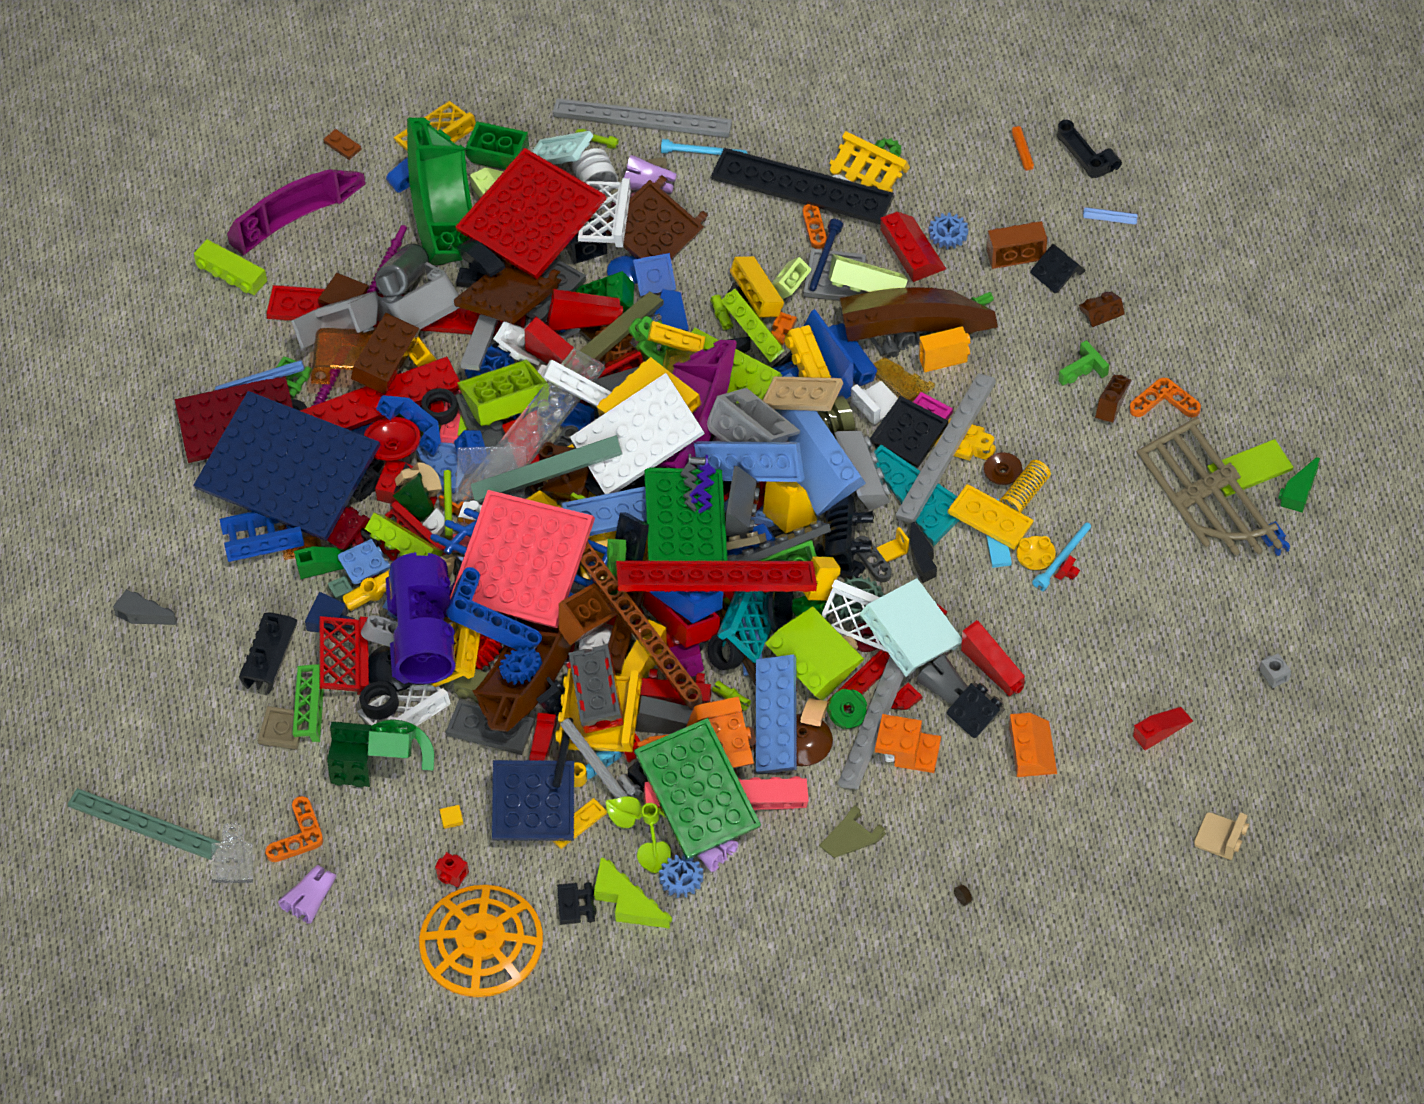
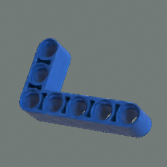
M467 567L456 583L446 611L447 617L515 650H518L519 647L522 650L526 647H529L530 650L536 649L542 640V636L537 630L472 601L480 574L475 568Z

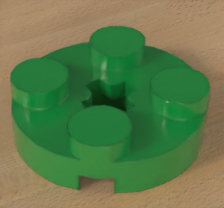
M841 689L831 696L826 710L835 725L847 730L863 723L867 711V702L860 692L853 689ZM844 705H845V706H848V705L851 706V708H850V711L852 712L851 714L848 713V712L846 713V712L844 711V707H843Z

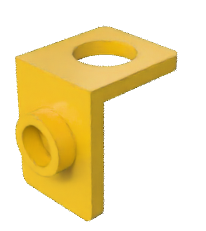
M898 527L896 529V538L878 546L876 549L885 561L889 562L908 553L909 539L903 530Z

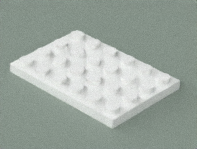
M665 373L570 438L576 448L617 435L623 455L588 466L603 492L610 494L623 489L644 475L645 469L656 467L705 433L673 382Z

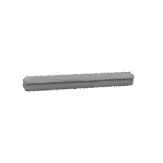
M569 718L563 720L560 723L561 727L614 797L627 796Z

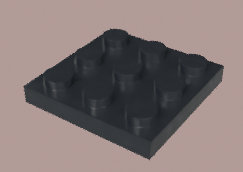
M899 396L870 437L872 444L878 447L883 445L906 462L919 468L949 423L948 420Z

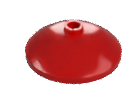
M394 417L391 421L388 418L380 419L371 424L364 433V436L380 442L381 446L374 457L386 461L407 457L417 449L421 440L420 431L416 424L401 417Z

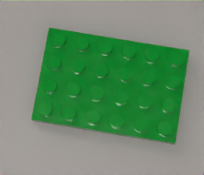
M645 469L646 523L649 524L647 535L648 561H727L722 470L715 469L716 473L709 476L714 485L704 489V491L712 496L711 499L707 500L712 504V507L702 513H698L699 509L704 506L699 501L694 503L697 508L695 512L684 504L687 499L683 495L691 489L683 483L687 479L680 475L683 469ZM696 469L690 473L696 477L702 471ZM697 478L693 483L699 485L702 481ZM696 494L693 497L698 499L700 496Z
M708 718L634 750L687 860L761 827V823Z

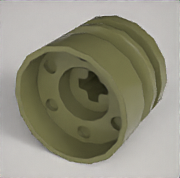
M841 395L836 398L831 411H817L835 439V432L855 431L854 417L844 396Z

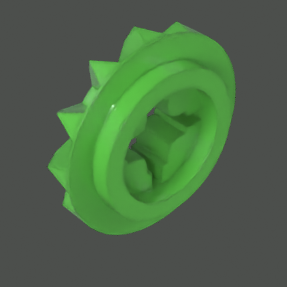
M884 137L882 140H877L876 144H873L886 150L885 145H887L890 153L898 157L901 155V145H899L898 140L894 141L892 137L890 139H885Z

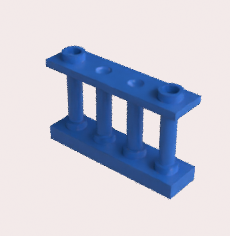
M255 512L219 519L223 535H229L230 541L224 543L228 562L304 546L300 526L292 528L286 525L287 529L275 531L274 524L280 522ZM267 526L268 533L256 536L255 528ZM248 530V538L237 540L236 532Z

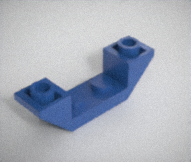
M383 395L376 409L390 421L400 413L405 419L416 424L419 430L424 433L419 445L434 456L441 444L438 421L410 398Z

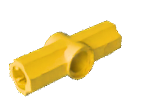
M389 570L374 579H364L358 588L343 595V601L347 608L353 611L370 600H380L386 592V578L389 577Z

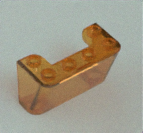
M318 329L315 334L311 384H330V369L353 370L355 362L375 330L357 333L356 329ZM317 372H324L326 377L323 379L317 378Z

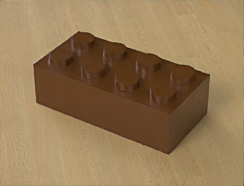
M385 313L355 362L351 379L382 394H386L414 347L420 328Z

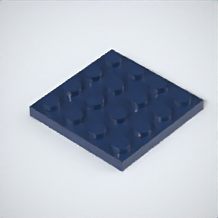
M493 760L492 840L574 841V761H565L561 786L556 788L553 786L557 761Z

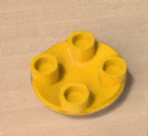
M1047 536L1023 538L1020 540L1017 548L1018 561L1030 570L1047 568L1053 563L1056 555L1055 547Z

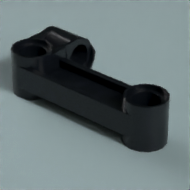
M1061 120L1058 123L1057 138L1062 141L1086 170L1088 176L1099 178L1121 167V159L1111 148L1096 154L1074 128L1072 121Z

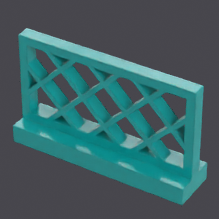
M735 591L717 636L721 640L728 638L753 663H756V659H759L771 630L763 610V601L766 595L762 591ZM752 593L756 595L758 601H754ZM747 605H750L752 614H749ZM756 605L760 606L762 614H758ZM750 618H754L756 627H753ZM760 618H763L765 627H762ZM741 619H745L747 628L743 627ZM754 631H758L760 640L756 639ZM736 632H739L741 641L735 636ZM745 632H749L751 641L747 640ZM749 645L753 646L754 653L750 650Z

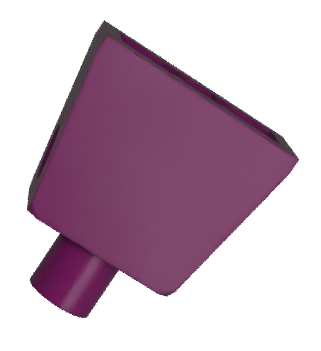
M699 643L686 648L682 644L669 648L690 677L704 671ZM669 664L666 666V669H672L675 665Z

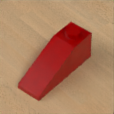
M1182 707L1151 715L1134 725L1133 737L1146 751L1189 725L1193 720Z

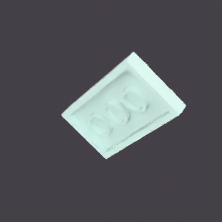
M590 131L540 139L532 152L552 164L575 162L581 157L583 150L589 146L593 134Z

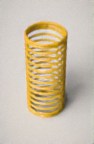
M1039 460L1030 461L1013 485L1001 497L1000 502L1004 499L1007 506L1009 505L1005 499L1010 504L1014 503L1019 510L1018 512L1021 513L1051 476L1048 466ZM1032 465H1036L1043 469L1047 476H1045L1044 473L1038 468L1032 467ZM1034 469L1042 473L1043 476L1041 477V475L1038 474ZM1031 480H1032V482L1034 481L1035 484L1037 485V487H1035L1034 484L1031 483L1030 481H1031ZM1030 483L1035 488V490H1033L1028 484ZM1028 486L1033 493H1031L1026 487ZM1023 492V494H1025L1028 497V499H1026L1021 493ZM1021 495L1026 502H1024L1019 496Z

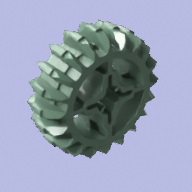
M853 575L851 580L847 577L844 579L843 583L878 597L884 596L881 586H877L876 580L871 582L869 577L863 579L862 575L859 578ZM835 594L833 599L835 608L845 604V600H842L843 596ZM856 602L849 605L853 615L863 610L861 603ZM847 606L837 610L840 620L851 616ZM861 615L855 618L856 623L857 621L864 623Z

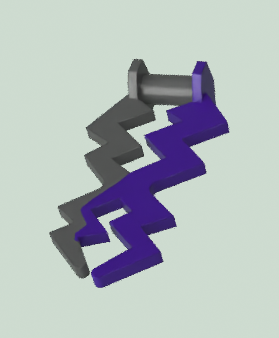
M689 454L687 464L680 474L687 478L683 483L691 489L683 495L687 499L684 504L695 512L697 508L694 503L699 501L704 506L699 509L698 513H702L712 507V504L707 501L712 496L704 491V489L714 485L709 476L716 473V470L708 463V455H705V457H691V454ZM693 465H704L699 468L702 472L697 474L696 477L690 473L696 470V467ZM697 478L702 481L699 485L693 483ZM698 494L700 497L696 499L693 496Z

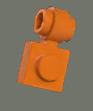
M780 312L779 317H776L771 332L782 345L785 343V334L794 328L797 317Z

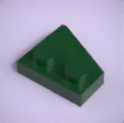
M419 472L394 492L393 497L421 522L433 512L434 506L432 500L429 499L427 488H424L421 480L422 475Z

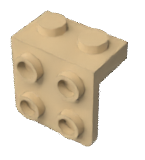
M1208 812L1196 836L1194 846L1232 860L1235 851L1239 852L1243 841L1240 839L1242 835L1246 836L1249 828V824L1246 823L1248 815L1240 813L1235 822Z

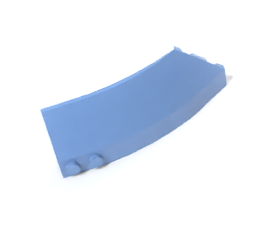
M788 373V374H787L786 376H784V377H793V376H792L791 373ZM774 409L800 430L799 434L788 437V440L790 442H800L805 480L797 483L806 490L813 510L818 516L866 484L817 411Z

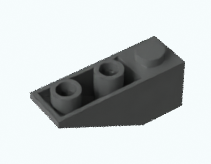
M127 589L113 606L115 615L131 624L176 625L177 623L175 613L171 609L163 608L155 601L147 600L139 593L131 592Z

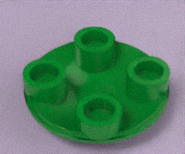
M802 596L793 600L792 611L798 617L813 606L822 615L827 601L808 600L806 596Z

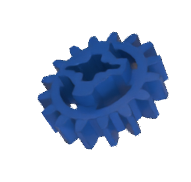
M519 647L518 651L511 650V655L505 654L506 660L500 661L502 664L499 666L500 673L507 683L512 681L513 685L518 681L521 684L524 683V680L530 682L531 677L535 676L542 665L539 652L536 653L534 648L530 650L529 647H526L522 650Z

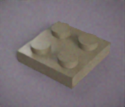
M267 706L258 737V744L297 750L301 737L293 736L294 710ZM305 721L299 725L298 730H303Z

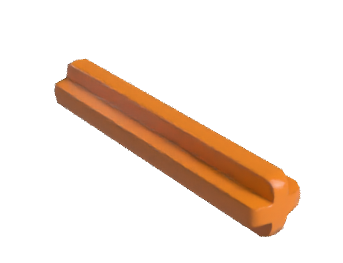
M1020 126L1013 127L1012 135L1024 170L1034 169V163L1022 128Z

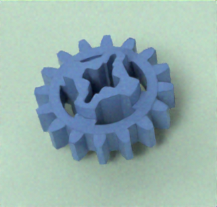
M942 213L941 218L935 216L934 221L930 222L929 238L933 239V244L939 243V248L944 245L946 249H949V246L955 249L956 244L962 246L963 241L967 240L968 224L964 222L963 217L958 219V214H955L953 217L951 213H948V216Z
M684 854L682 858L675 855V860L667 858L668 864L662 863V870H659V882L663 884L664 891H669L670 896L676 893L677 898L681 894H684L686 898L688 897V892L694 895L695 888H701L700 882H703V868H700L699 861L694 863V857L687 860Z

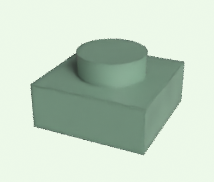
M346 576L328 583V587L336 600H342L343 595L353 590Z

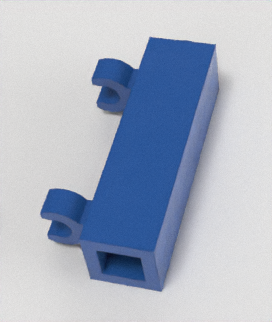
M844 323L831 325L829 329L854 361L853 382L862 386L874 381L877 368L857 341L848 342Z

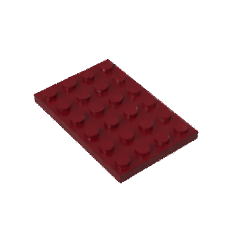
M286 376L174 399L188 463L209 459L248 391L293 408Z

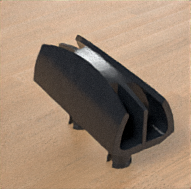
M851 494L828 509L824 517V523H828L831 529L830 532L823 534L825 556L835 559L841 568L840 574L852 572L855 553H872L873 548L872 540L855 542V526L858 523H874V512H856L854 497Z
M272 612L263 614L259 624V631L255 634L256 638L253 639V646L250 647V653L246 657L247 661L243 664L239 674L240 681L247 689L255 683L257 690H259L263 682L268 683L267 693L271 692L296 629L297 619Z

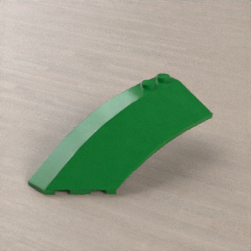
M408 117L409 183L415 221L422 247L428 253L429 263L432 265H443L463 260L457 246L470 238L458 232L455 227L472 208L466 170V148L462 145H456L450 140V136L441 129L436 130L426 118Z

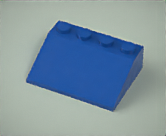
M814 309L808 316L804 326H810L831 378H841L843 381L838 396L842 395L847 399L851 397V387H853L854 361Z

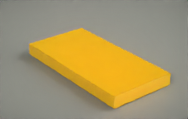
M966 484L948 509V514L1013 550L1016 549L1020 540L1023 539L1034 522L1033 519L969 484Z

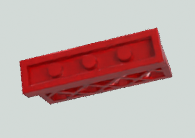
M397 500L391 504L392 509L385 514L386 517L391 518L394 516L398 524L401 522L403 524L401 526L444 551L446 547L433 542L430 539L432 533ZM380 540L382 542V545H379L381 551L390 560H396L400 551L396 548L395 550H386L385 541Z
M360 616L359 620L319 617V689L356 691L357 695H360L361 691L369 685L368 640L364 639L361 635V630L368 617ZM324 623L332 624L335 629L329 633L324 628ZM353 625L354 631L348 634L342 627ZM337 631L345 637L341 642L332 636ZM327 639H330L336 645L331 650L324 645ZM348 640L354 645V649L350 652L343 646ZM338 648L345 654L340 660L333 654ZM328 656L336 662L331 667L324 662V659ZM347 658L354 662V666L351 669L342 663ZM338 665L346 672L341 677L333 671ZM329 673L336 681L324 683V677ZM349 675L354 680V685L346 684L343 679Z

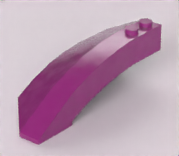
M329 169L308 175L281 187L234 220L227 233L229 244L244 256L271 234L298 218L335 203L340 205L366 185L364 174L362 172Z
M718 340L713 343L714 347L706 351L702 349L690 355V360L684 363L677 362L673 365L674 370L672 374L699 394L701 405L692 414L705 434L654 468L684 469L688 461V455L691 454V457H696L694 443L710 440L712 433L708 429L707 420L717 396L726 394L728 391L737 344L735 340Z

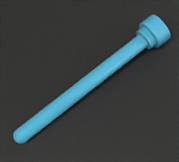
M662 139L661 153L666 154L672 151L721 155L724 149L675 144L670 139ZM732 149L739 152L747 153L746 150Z
M1085 523L1049 568L1034 578L1032 581L1033 586L1037 588L1040 585L1042 587L1040 590L1042 591L1047 589L1050 585V577L1090 530V523Z

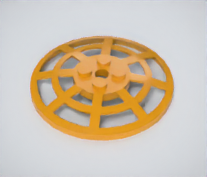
M493 885L465 887L442 898L426 916L419 936L421 959L431 977L449 991L470 997H488L501 994L520 984L537 965L543 947L541 922L529 902L509 889ZM482 890L481 898L467 900L458 905L449 900L464 892ZM496 890L509 894L521 903L510 908L501 901L489 899L490 891ZM480 904L479 913L467 916L461 910L470 905ZM488 904L497 906L505 910V912L498 917L488 914ZM441 905L446 907L449 912L442 919L438 931L426 932L427 926L437 909ZM526 909L530 912L536 927V937L524 935L523 925L517 915L518 913ZM453 915L461 921L456 930H445L448 921ZM512 917L517 927V934L505 932L502 923ZM479 933L486 935L483 940H477L475 936ZM455 938L458 948L449 955L444 947L443 939ZM437 939L438 949L444 960L436 968L432 966L427 956L425 940ZM505 941L516 942L514 950L506 957L501 952ZM523 943L535 945L530 961L519 973L512 962L519 955ZM463 954L465 957L473 960V968L464 967L455 961ZM495 957L500 962L493 967L481 969V963L484 960ZM450 966L462 974L472 976L471 988L456 985L445 979L441 974ZM505 969L512 977L509 981L498 986L480 988V976L492 975Z

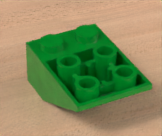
M623 271L581 285L575 291L578 293L619 298L620 306H623L622 314L634 305V282Z

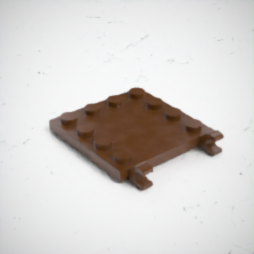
M663 175L654 183L651 180L645 183L629 201L623 247L636 259L670 253L671 260L674 259L703 230L704 226L702 223L706 221L708 216L706 212L701 211L694 218L662 190L666 185L665 182L668 180ZM611 216L606 222L609 223L614 218ZM606 230V233L612 236V233Z
M505 260V269L492 277L484 275L454 299V306L514 324L553 293V289H558V284L562 280L557 278V275L561 272L553 269L550 271L548 278L539 277L536 279L524 271L517 270L516 266Z

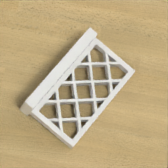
M622 178V182L587 181L586 184L593 188H599L600 192L608 197L599 207V209L603 208L606 212L601 216L596 212L593 214L596 219L590 223L587 221L580 229L578 241L615 243L616 247H623L631 194L630 179ZM611 188L618 189L613 195L608 192ZM613 201L616 206L609 209L606 204ZM611 215L614 218L611 222L607 223L603 220ZM601 222L604 226L599 230L593 227ZM588 229H591L594 232L590 236L583 235V233ZM609 230L612 236H603L602 233Z
M834 580L833 588L822 616L826 618L828 614L834 612L838 622L831 625L840 634L851 636L855 640L887 652L884 646L880 645L875 634L868 639L862 637L860 630L869 626L866 624L858 628L855 618L860 616V612L853 615L849 606L858 602L861 603L864 609V605L880 597ZM835 594L843 596L845 604L835 608L833 604ZM847 606L851 616L840 620L837 610ZM852 619L856 629L847 632L844 630L842 623Z
M414 684L408 688L410 689L408 696L399 695L397 691L399 701H407L406 707L398 706V709L395 711L404 712L399 717H393V714L388 718L377 720L367 717L362 709L357 712L366 724L371 726L385 720H403L418 726L451 703L448 692L444 688L441 689L439 686L433 687L431 684ZM423 690L422 696H412L413 691ZM427 691H436L433 695L426 696ZM382 695L369 705L380 706L385 700L390 699V696ZM411 701H420L416 706L410 707Z

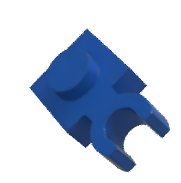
M1277 524L1279 529L1274 531V533L1281 541L1282 548H1285L1288 552L1290 545L1285 541L1286 535ZM1267 535L1261 536L1268 547L1273 545V542L1270 541ZM1275 547V548H1274L1275 554L1278 555V556H1280V555H1281V549H1277V548Z

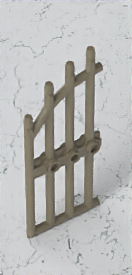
M1198 417L1136 451L1205 547L1210 545L1209 539L1205 537L1208 535L1222 539L1234 555H1238L1240 551L1233 540H1247L1250 546L1253 547V550L1257 554H1261L1263 550L1255 538L1267 535L1277 549L1282 548L1281 541L1274 533V531L1279 529L1277 524L1268 525L1236 481L1241 478L1236 468L1231 463L1225 465L1197 428V425L1201 423ZM1190 430L1218 470L1208 475L1180 435ZM1174 439L1202 479L1192 484L1163 444ZM1157 448L1185 488L1175 493L1147 453ZM1230 484L1261 528L1249 531L1220 489ZM1214 494L1240 532H1226L1203 499ZM1197 503L1215 529L1198 525L1186 508Z

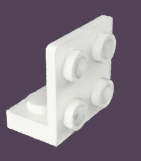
M503 322L494 337V340L499 343L498 347L506 352L509 350L511 352L510 356L518 361L521 358L522 361L528 360L530 363L539 365L540 362L522 349L525 345V328Z
M882 381L866 390L861 389L858 384L851 387V402L873 425L884 419L898 399Z

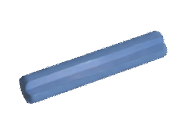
M1085 207L1083 212L1084 218L1136 224L1138 215L1135 213Z

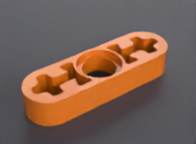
M807 204L803 207V218L810 244L815 249L824 248L827 237L819 208ZM809 210H812L814 218H811ZM812 224H817L820 226L818 229L810 228ZM817 234H819V239L821 240V242H817Z

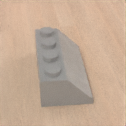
M862 431L835 432L838 443L866 482L865 485L856 490L860 500L869 510L891 502L888 496L891 492L888 485L884 484L882 480L885 476L882 469L877 467L876 463L879 460L876 453L871 451L870 447L873 444L869 436L865 437Z

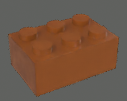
M1042 221L988 230L987 255L992 269L1036 262L1046 252L1047 236Z

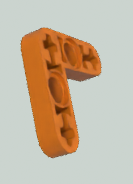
M1160 378L1130 403L1129 409L1133 416L1142 417L1159 402L1166 399L1186 416L1196 417L1200 414L1201 405L1170 379ZM1153 395L1156 397V399L1150 401L1146 398V396ZM1180 395L1183 397V400L1176 401L1173 399V396ZM1142 405V409H1141V410H1140V409L1135 410V406H1136V407H1140V406Z
M300 796L295 798L292 803L301 833L269 844L265 850L269 861L279 862L317 849L323 844V836L308 798ZM300 803L304 805L306 812L304 814H302L301 808L299 807ZM306 819L313 821V824L309 827L302 825ZM311 836H315V838H317V841L313 842L311 840ZM302 839H305L306 846H304ZM294 842L300 844V847L296 850L289 848L290 844ZM284 845L287 851L286 853H284V849L282 847ZM276 849L278 855L274 856L272 850Z

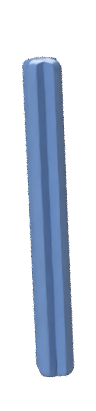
M302 361L290 363L216 386L215 390L265 379L285 377L303 371L305 369Z

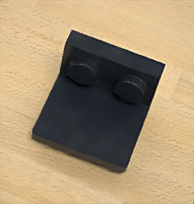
M1052 243L1030 270V273L1052 292L1057 293L1075 272L1082 275L1086 270Z

